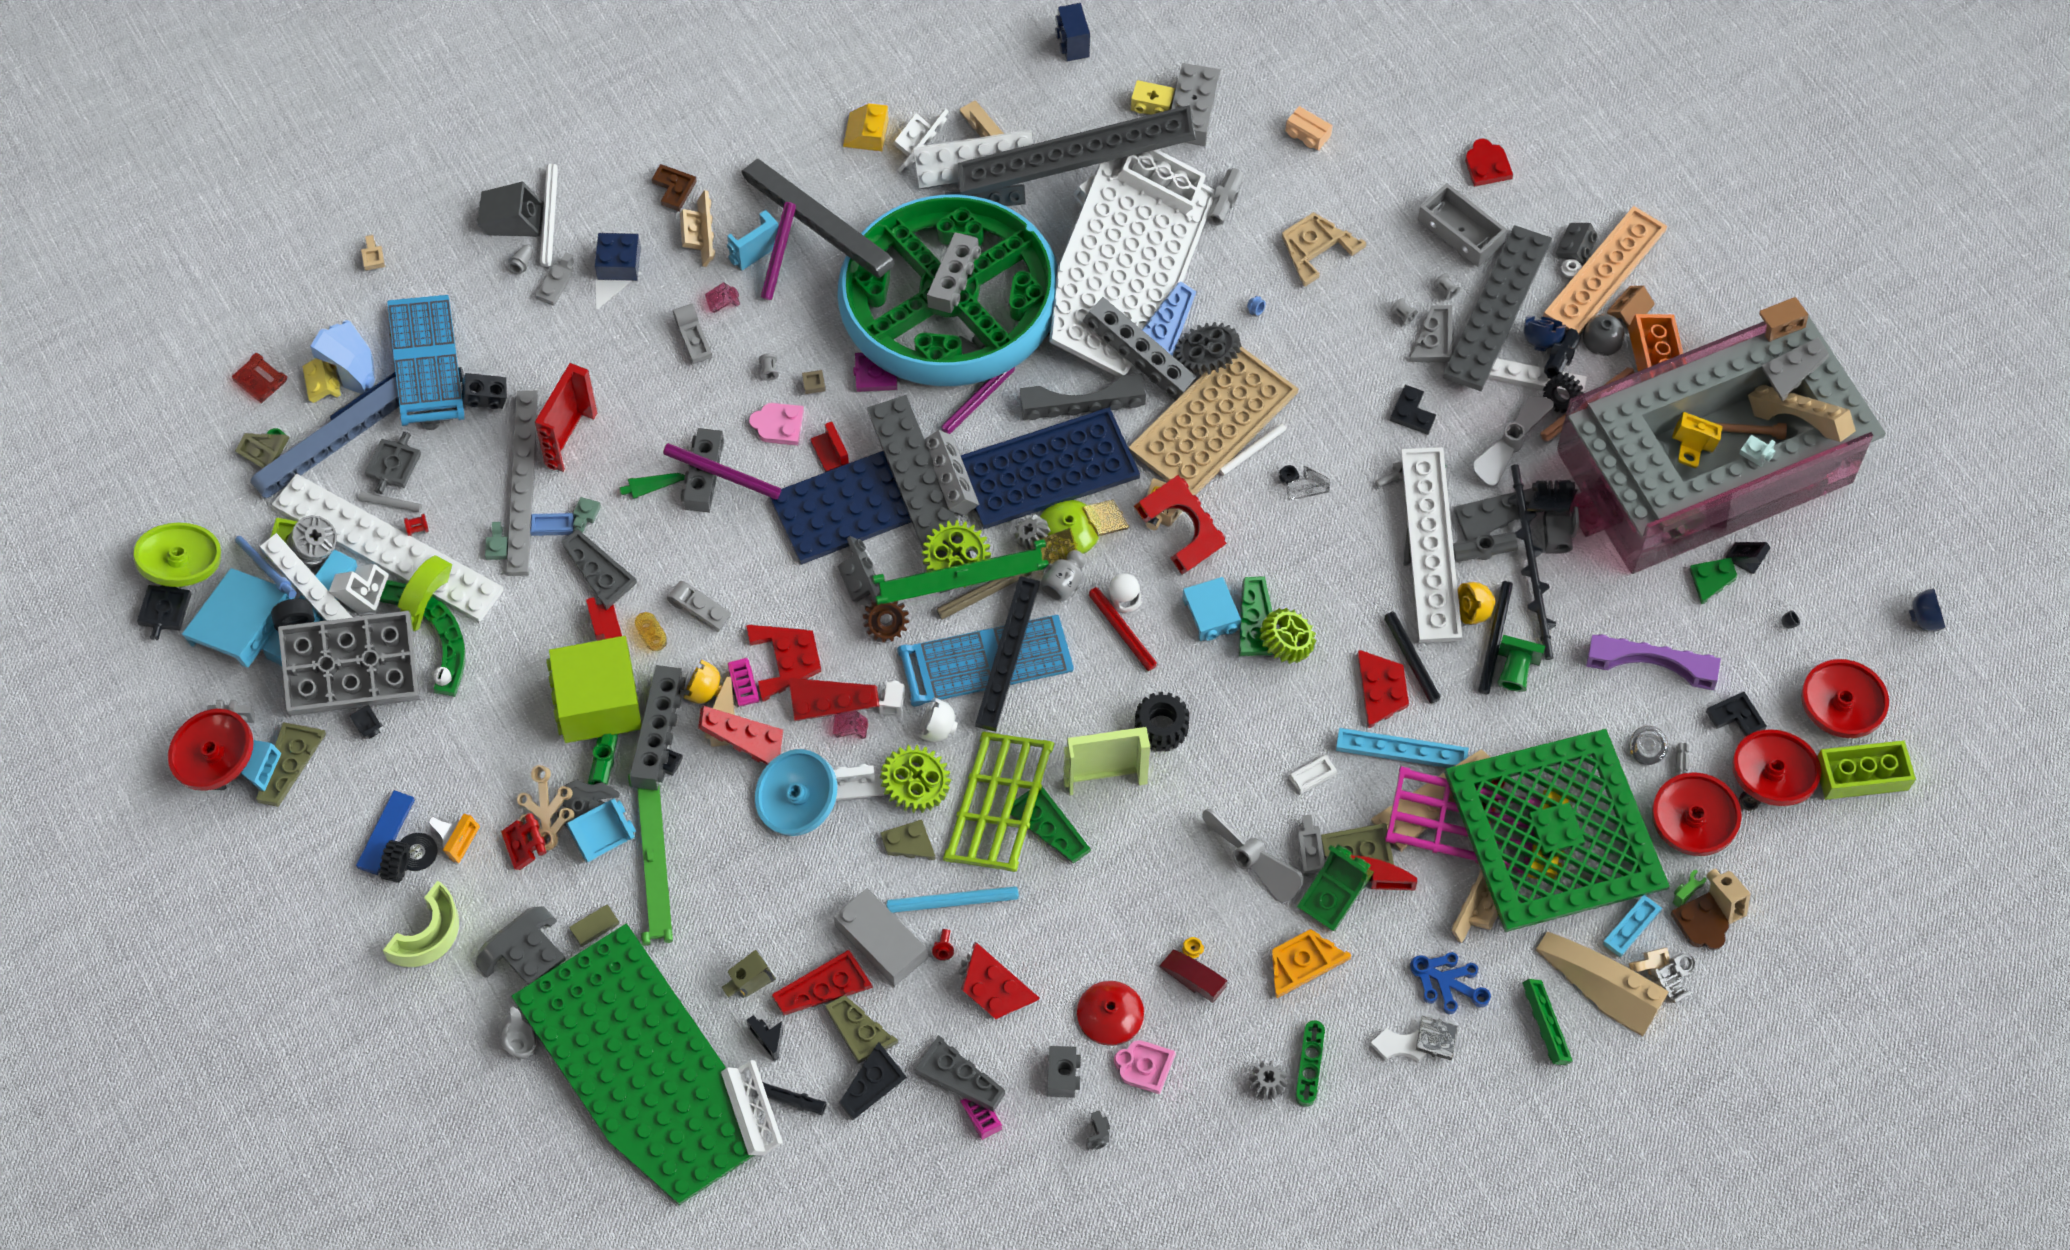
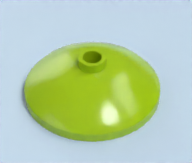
M1076 500L1063 501L1048 507L1040 515L1041 519L1047 521L1048 527L1051 530L1047 534L1048 536L1069 529L1073 543H1071L1069 539L1070 545L1074 544L1075 548L1073 550H1077L1082 554L1092 549L1099 539V518L1095 511L1083 502ZM1056 538V541L1053 542L1054 544H1059V542H1057L1058 538ZM1066 544L1062 546L1065 557L1068 555V545ZM1060 547L1057 550L1051 551L1054 554L1058 555L1059 553V555L1062 556Z

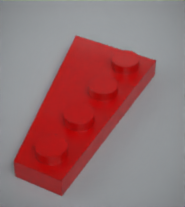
M847 950L773 993L772 998L782 1014L787 1015L873 987L850 950Z

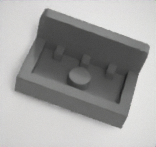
M1569 223L1556 251L1557 257L1577 259L1581 266H1583L1590 257L1591 250L1598 237L1592 224Z

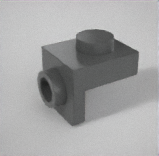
M1100 1110L1091 1113V1123L1096 1135L1086 1139L1088 1150L1092 1148L1098 1150L1109 1143L1110 1134L1108 1130L1110 1125L1107 1117H1102Z

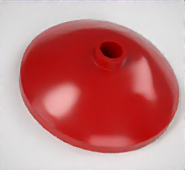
M1103 981L1092 985L1082 994L1077 1005V1021L1083 1033L1092 1041L1107 1046L1120 1045L1131 1040L1141 1029L1144 1021V1006L1140 996L1130 986L1118 981ZM1113 1005L1115 1008L1113 1010H1109L1107 1006Z

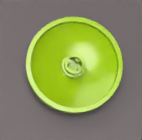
M180 522L168 523L148 530L138 539L134 547V562L139 573L151 582L170 587L189 586L207 579L217 570L221 562V547L215 535L201 526Z

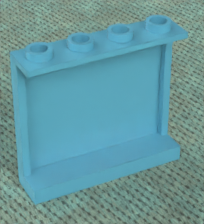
M231 568L182 635L192 647L196 643L236 658L242 666L248 668L275 632L271 614L273 607L284 600L295 598H290L286 593L281 592L276 587V584Z

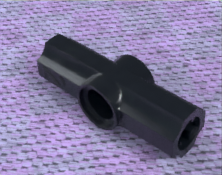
M1572 328L1565 330L1562 340L1559 343H1554L1549 360L1543 371L1547 378L1551 379L1553 376L1563 373L1565 367L1571 364L1575 349L1581 338L1577 330Z

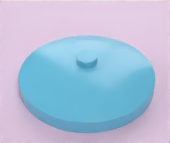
M795 749L780 754L765 767L757 782L755 805L759 817L766 826L782 835L799 836L813 831L826 820L834 807L837 797L835 772L823 757L810 750Z

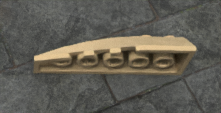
M1546 932L1536 948V951L1556 970L1559 969L1572 985L1575 984L1588 1000L1591 999L1603 1014L1642 1037L1668 995L1669 991L1626 966L1588 947L1551 932Z

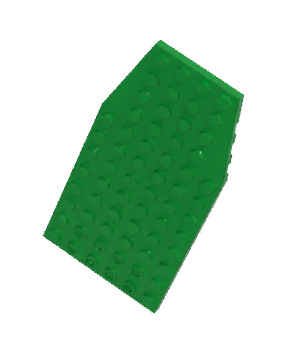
M627 923L511 996L609 1144L623 1154L629 1162L641 1170L647 1178L649 1177L678 1205H681L755 1156L748 1155L721 1071L726 1069L725 1065Z

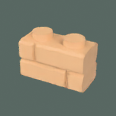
M1299 106L1288 118L1285 131L1291 138H1298L1303 141L1307 147L1320 150L1330 138L1333 125Z

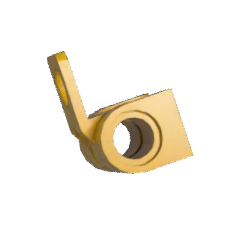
M1683 412L1672 435L1673 439L1681 441L1678 462L1692 468H1697L1701 451L1705 450L1713 453L1721 439L1723 426ZM1684 454L1691 455L1694 461H1688Z

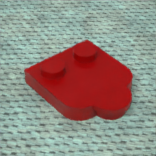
M1484 138L1477 139L1473 143V149L1467 152L1465 159L1474 187L1513 179V172L1503 147L1496 144L1492 145L1489 140Z

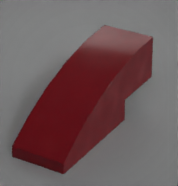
M1174 949L1159 965L1161 969L1193 993L1197 991L1211 1003H1214L1227 987L1228 980L1199 961Z

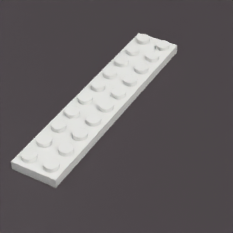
M1443 447L1401 449L1419 643L1462 641Z

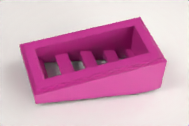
M744 658L729 662L728 670L738 706L741 707L760 702L749 659ZM748 676V678L736 680V678ZM748 684L751 685V686L744 687V688H741V689L738 688V687H740V686H744V685H748ZM753 692L752 695L741 697V694Z
M966 1098L960 1100L981 1140L1002 1130V1124L995 1112L984 1108L974 1114L973 1111L981 1106L975 1104L969 1107L968 1103L972 1101ZM986 1113L988 1114L987 1117L978 1121V1117ZM990 1120L992 1121L991 1124H989V1125H987V1126H985V1127H982V1126H981L982 1124H984V1123H986V1122H988V1121H990Z

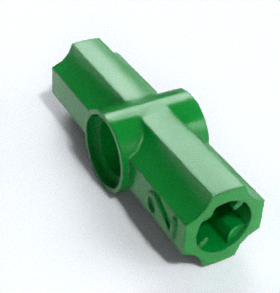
M610 733L598 737L597 744L593 749V762L588 784L604 783L608 785L611 768L614 766V754L619 734L612 735Z

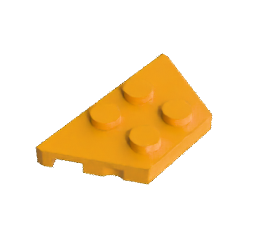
M1312 929L1272 949L1276 998L1351 959V954L1335 947L1333 942L1323 939L1320 934Z

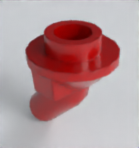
M942 929L940 942L934 943L932 954L938 960H949L954 955V947L948 943L951 930Z

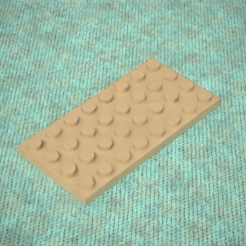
M1240 347L1241 352L1237 353L1238 358L1232 359L1233 364H1225L1226 369L1220 367L1218 373L1215 370H1212L1210 375L1205 372L1128 447L1134 457L1167 482L1177 475L1184 478L1189 485L1188 489L1192 495L1196 496L1220 472V469L1231 461L1298 394L1299 389L1243 347Z

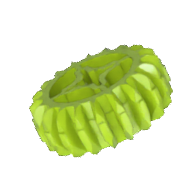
M1287 607L1270 612L1263 620L1259 630L1262 633L1260 639L1264 640L1263 646L1268 647V653L1272 652L1274 659L1279 657L1281 663L1287 660L1289 664L1301 662L1309 656L1315 648L1314 645L1317 640L1314 637L1316 633L1311 631L1313 625H1308V619H1303L1302 613L1296 614L1295 609L1289 611Z

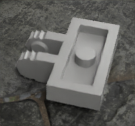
M217 700L216 705L207 706V710H231L240 715L246 723H254L255 713L252 706L238 705L236 700H230L229 705H225L223 700Z

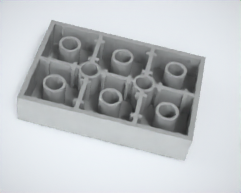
M409 611L278 627L286 708L290 716L365 707L368 704L369 706L421 700L412 617Z

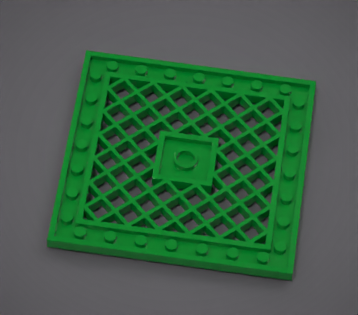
M1607 729L1445 769L1444 774L1505 932L1664 891L1670 887ZM1579 760L1577 765L1571 763V761ZM1583 761L1594 766L1591 773L1580 767ZM1559 765L1557 770L1551 768V766ZM1563 766L1574 771L1571 778L1560 772ZM1596 769L1598 770L1600 777L1594 775ZM1539 770L1537 775L1531 773V771ZM1543 771L1554 776L1551 783L1540 777ZM1577 773L1587 778L1585 785L1574 780ZM1519 775L1517 781L1511 777ZM1523 776L1534 781L1531 788L1520 783ZM1557 778L1567 783L1565 790L1554 785ZM1499 780L1497 786L1490 783L1492 781ZM1503 781L1513 786L1511 793L1500 788ZM1591 781L1601 785L1599 792L1588 787ZM1536 784L1547 788L1545 795L1534 790ZM1571 786L1581 791L1579 797L1568 792ZM1482 787L1493 791L1491 798L1480 793ZM1516 789L1527 793L1525 800L1514 795ZM1604 789L1606 790L1608 797L1602 794ZM1551 791L1562 796L1559 803L1548 797ZM1585 793L1595 798L1593 805L1582 800ZM1496 794L1507 799L1505 805L1494 800ZM1531 796L1542 801L1539 808L1528 803ZM1565 798L1575 803L1573 809L1570 802L1562 804ZM1599 800L1609 805L1607 812L1596 807ZM1481 801L1487 804L1485 810L1483 809ZM1510 801L1521 806L1518 813L1508 808ZM1545 803L1551 806L1549 808L1542 809ZM1490 806L1501 811L1498 818L1487 813ZM1578 806L1589 810L1587 817L1576 812ZM1612 808L1616 817L1610 814ZM1524 809L1531 811L1528 814V818L1522 815ZM1504 813L1515 819L1512 825L1501 820ZM1592 813L1603 818L1601 824L1590 819ZM1577 820L1583 823L1581 829ZM1607 820L1617 825L1615 831L1604 827ZM1488 821L1495 824L1493 829H1491ZM1518 821L1529 826L1526 833L1516 828ZM1587 825L1597 830L1594 837L1584 832ZM1498 826L1509 831L1506 838L1495 833ZM1620 828L1624 837L1618 834ZM1532 829L1535 837L1529 835ZM1512 833L1523 839L1520 845L1509 840ZM1600 833L1611 838L1609 844L1598 839ZM1585 840L1591 843L1589 849L1582 847ZM1614 840L1625 845L1623 851L1612 847ZM1496 841L1502 843L1500 850ZM1526 841L1537 846L1534 853L1523 848ZM1594 845L1605 850L1602 857L1591 852ZM1506 846L1517 851L1514 858L1503 853ZM1628 848L1632 857L1626 854ZM1571 849L1568 855L1561 852L1563 850ZM1539 850H1541L1543 856L1551 854L1549 859L1546 860L1537 855ZM1574 850L1585 855L1582 862L1571 857ZM1608 853L1619 858L1617 864L1606 859ZM1519 854L1530 858L1528 865L1517 860ZM1554 856L1565 861L1562 868L1551 862ZM1588 858L1599 863L1597 869L1586 865ZM1622 860L1633 865L1631 871L1620 867ZM1504 861L1510 864L1508 870L1505 866ZM1534 861L1545 866L1542 873L1531 868ZM1568 863L1579 868L1576 875L1565 870ZM1602 865L1613 870L1610 877L1599 872ZM1513 866L1524 871L1522 878L1510 873ZM1548 868L1558 873L1556 880L1545 875ZM1582 870L1593 876L1590 882L1579 877ZM1616 873L1623 875V877L1614 879ZM1527 874L1538 878L1536 885L1525 881ZM1562 876L1573 881L1570 888L1559 882ZM1596 878L1604 881L1594 884ZM1512 881L1518 884L1516 890L1513 887ZM1541 881L1553 886L1550 893L1539 888ZM1576 883L1583 886L1581 888L1574 889ZM1521 886L1532 891L1529 898L1518 893ZM1556 888L1562 891V893L1553 895ZM1535 894L1543 897L1533 900Z

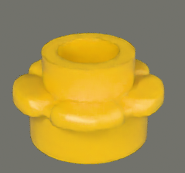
M1190 937L1183 942V954L1193 959L1198 958L1204 952L1201 940L1196 937Z

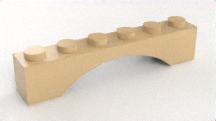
M1767 385L1758 386L1755 391L1748 395L1755 417L1770 420L1777 414H1792L1810 423L1826 438L1839 442L1856 432L1849 409L1795 393H1789L1788 397L1782 402L1775 389Z

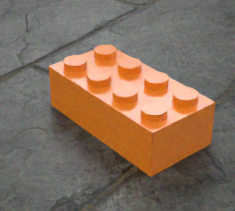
M1635 314L1628 327L1640 383L1686 364L1674 314Z

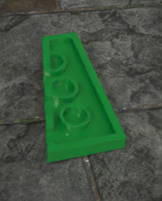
M1265 576L1245 577L1242 581L1239 656L1274 655L1272 652L1268 653V647L1263 646L1264 640L1260 639L1262 633L1259 631L1263 620L1270 612H1273Z

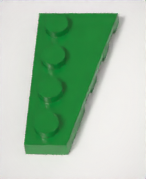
M1042 786L1034 805L1029 822L1031 824L1029 830L1074 864L1091 852V849ZM1030 790L1014 800L1010 815L1016 820L1021 821Z

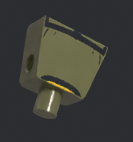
M754 950L728 970L732 980L721 987L728 998L739 990L744 997H748L776 980L758 951Z

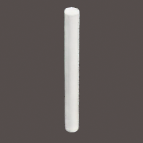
M1284 424L1277 426L1225 464L1219 473L1222 476L1226 475L1286 431Z

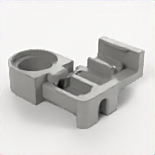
M1679 953L1669 959V964L1660 969H1651L1652 976L1657 977V980H1655L1656 984L1669 991L1667 996L1670 1003H1676L1692 994L1691 991L1682 988V983H1680L1682 979L1679 978L1691 973L1696 967V960L1689 953ZM1683 957H1686L1689 961V966L1685 970L1680 966V960Z

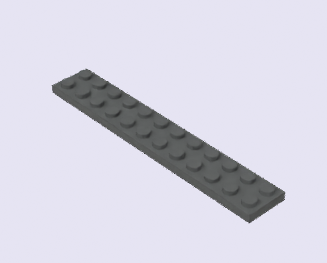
M1188 105L959 162L961 195L970 196L1196 140L1191 107Z

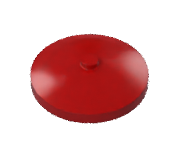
M1833 659L1817 665L1807 675L1801 690L1802 705L1810 720L1823 731L1841 738H1859L1871 734L1882 724L1889 709L1888 691L1881 678L1867 666L1852 660Z
M210 709L194 715L177 730L170 743L168 764L172 774L184 786L198 791L213 790L228 784L243 771L250 760L254 744L252 731L246 721L231 710Z
M1761 730L1746 736L1738 744L1732 760L1733 773L1741 788L1753 798L1774 806H1791L1805 801L1815 792L1821 778L1820 761L1811 746L1796 735L1781 730Z
M1683 773L1669 779L1657 792L1652 806V819L1659 836L1670 847L1687 855L1708 856L1722 851L1732 843L1741 825V807L1734 792L1721 780L1704 773Z

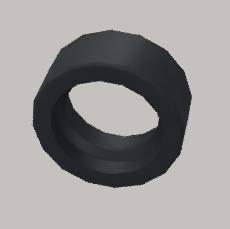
M305 599L284 600L275 605L271 611L273 624L277 631L279 626L312 623L315 621L312 605Z

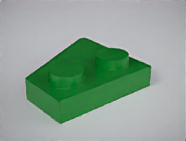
M1732 558L1694 564L1689 569L1701 604H1705L1710 597L1718 594L1726 585L1734 582L1738 576Z

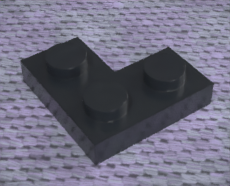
M1405 384L1392 412L1390 421L1429 435L1436 419V414L1418 408L1424 396V391Z
M1745 691L1710 706L1706 710L1716 729L1736 721L1744 735L1748 736L1754 732L1765 730L1767 727Z

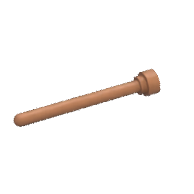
M1715 423L1723 426V432L1767 434L1779 440H1785L1786 423H1777V425L1773 424V426Z

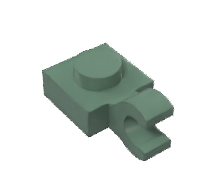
M580 497L573 512V516L576 518L573 526H575L574 531L578 529L583 533L587 522L594 523L601 508L600 502Z
M492 522V537H486V560L507 559L508 538L502 537L503 527L501 522Z

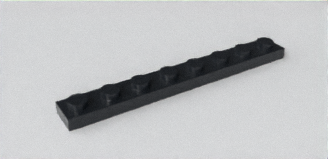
M1019 576L975 727L994 732L997 731L1040 587V581Z

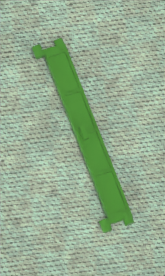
M629 774V775H628V783H629V786L632 787V786H631V780H630V774ZM659 784L658 791L638 788L649 932L641 933V943L643 946L650 945V939L664 938L665 943L673 942Z

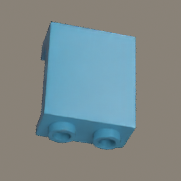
M767 210L760 213L761 226L746 236L736 240L732 234L727 235L728 258L734 266L737 265L741 270H744L773 250L778 231V222Z
M1223 577L1183 589L1182 600L1185 606L1188 605L1199 631L1200 641H1210L1217 638V636L1233 634L1240 629L1241 618Z
M615 798L565 823L585 862H590L605 852L635 838L633 833L636 830L630 820L626 821L623 815L626 811L620 800L616 802Z

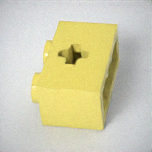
M1137 80L1131 98V111L1152 115L1171 110L1175 88Z

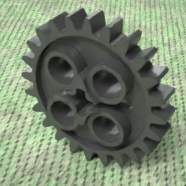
M1214 322L1212 326L1205 323L1204 327L1197 325V330L1191 328L1190 334L1184 333L1185 339H1179L1180 344H1176L1177 350H1175L1176 359L1192 371L1194 375L1199 371L1200 376H1202L1204 372L1210 375L1212 370L1218 373L1220 367L1226 369L1225 364L1227 363L1233 364L1232 359L1238 358L1237 353L1241 352L1240 347L1242 345L1235 328L1231 329L1230 325L1225 327L1224 323L1217 326L1216 322Z

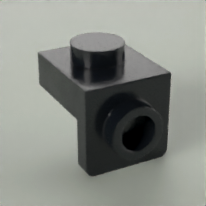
M369 704L349 715L362 738L368 736L370 739L381 733L379 728L383 725L378 721Z

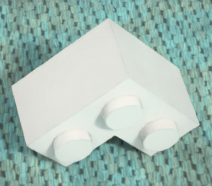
M375 564L358 566L355 573L351 571L335 574L329 593L358 614L376 611L389 574Z

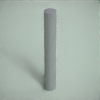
M360 492L359 500L416 512H420L422 505L419 503Z

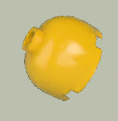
M1479 582L1462 583L1458 587L1461 621L1469 625L1486 621L1491 616L1495 606V598L1489 588Z
M701 659L699 663L702 664V667H696L687 685L686 690L690 692L688 695L684 694L683 696L684 699L696 704L709 702L713 696L718 697L722 685L719 684L721 677L717 668Z

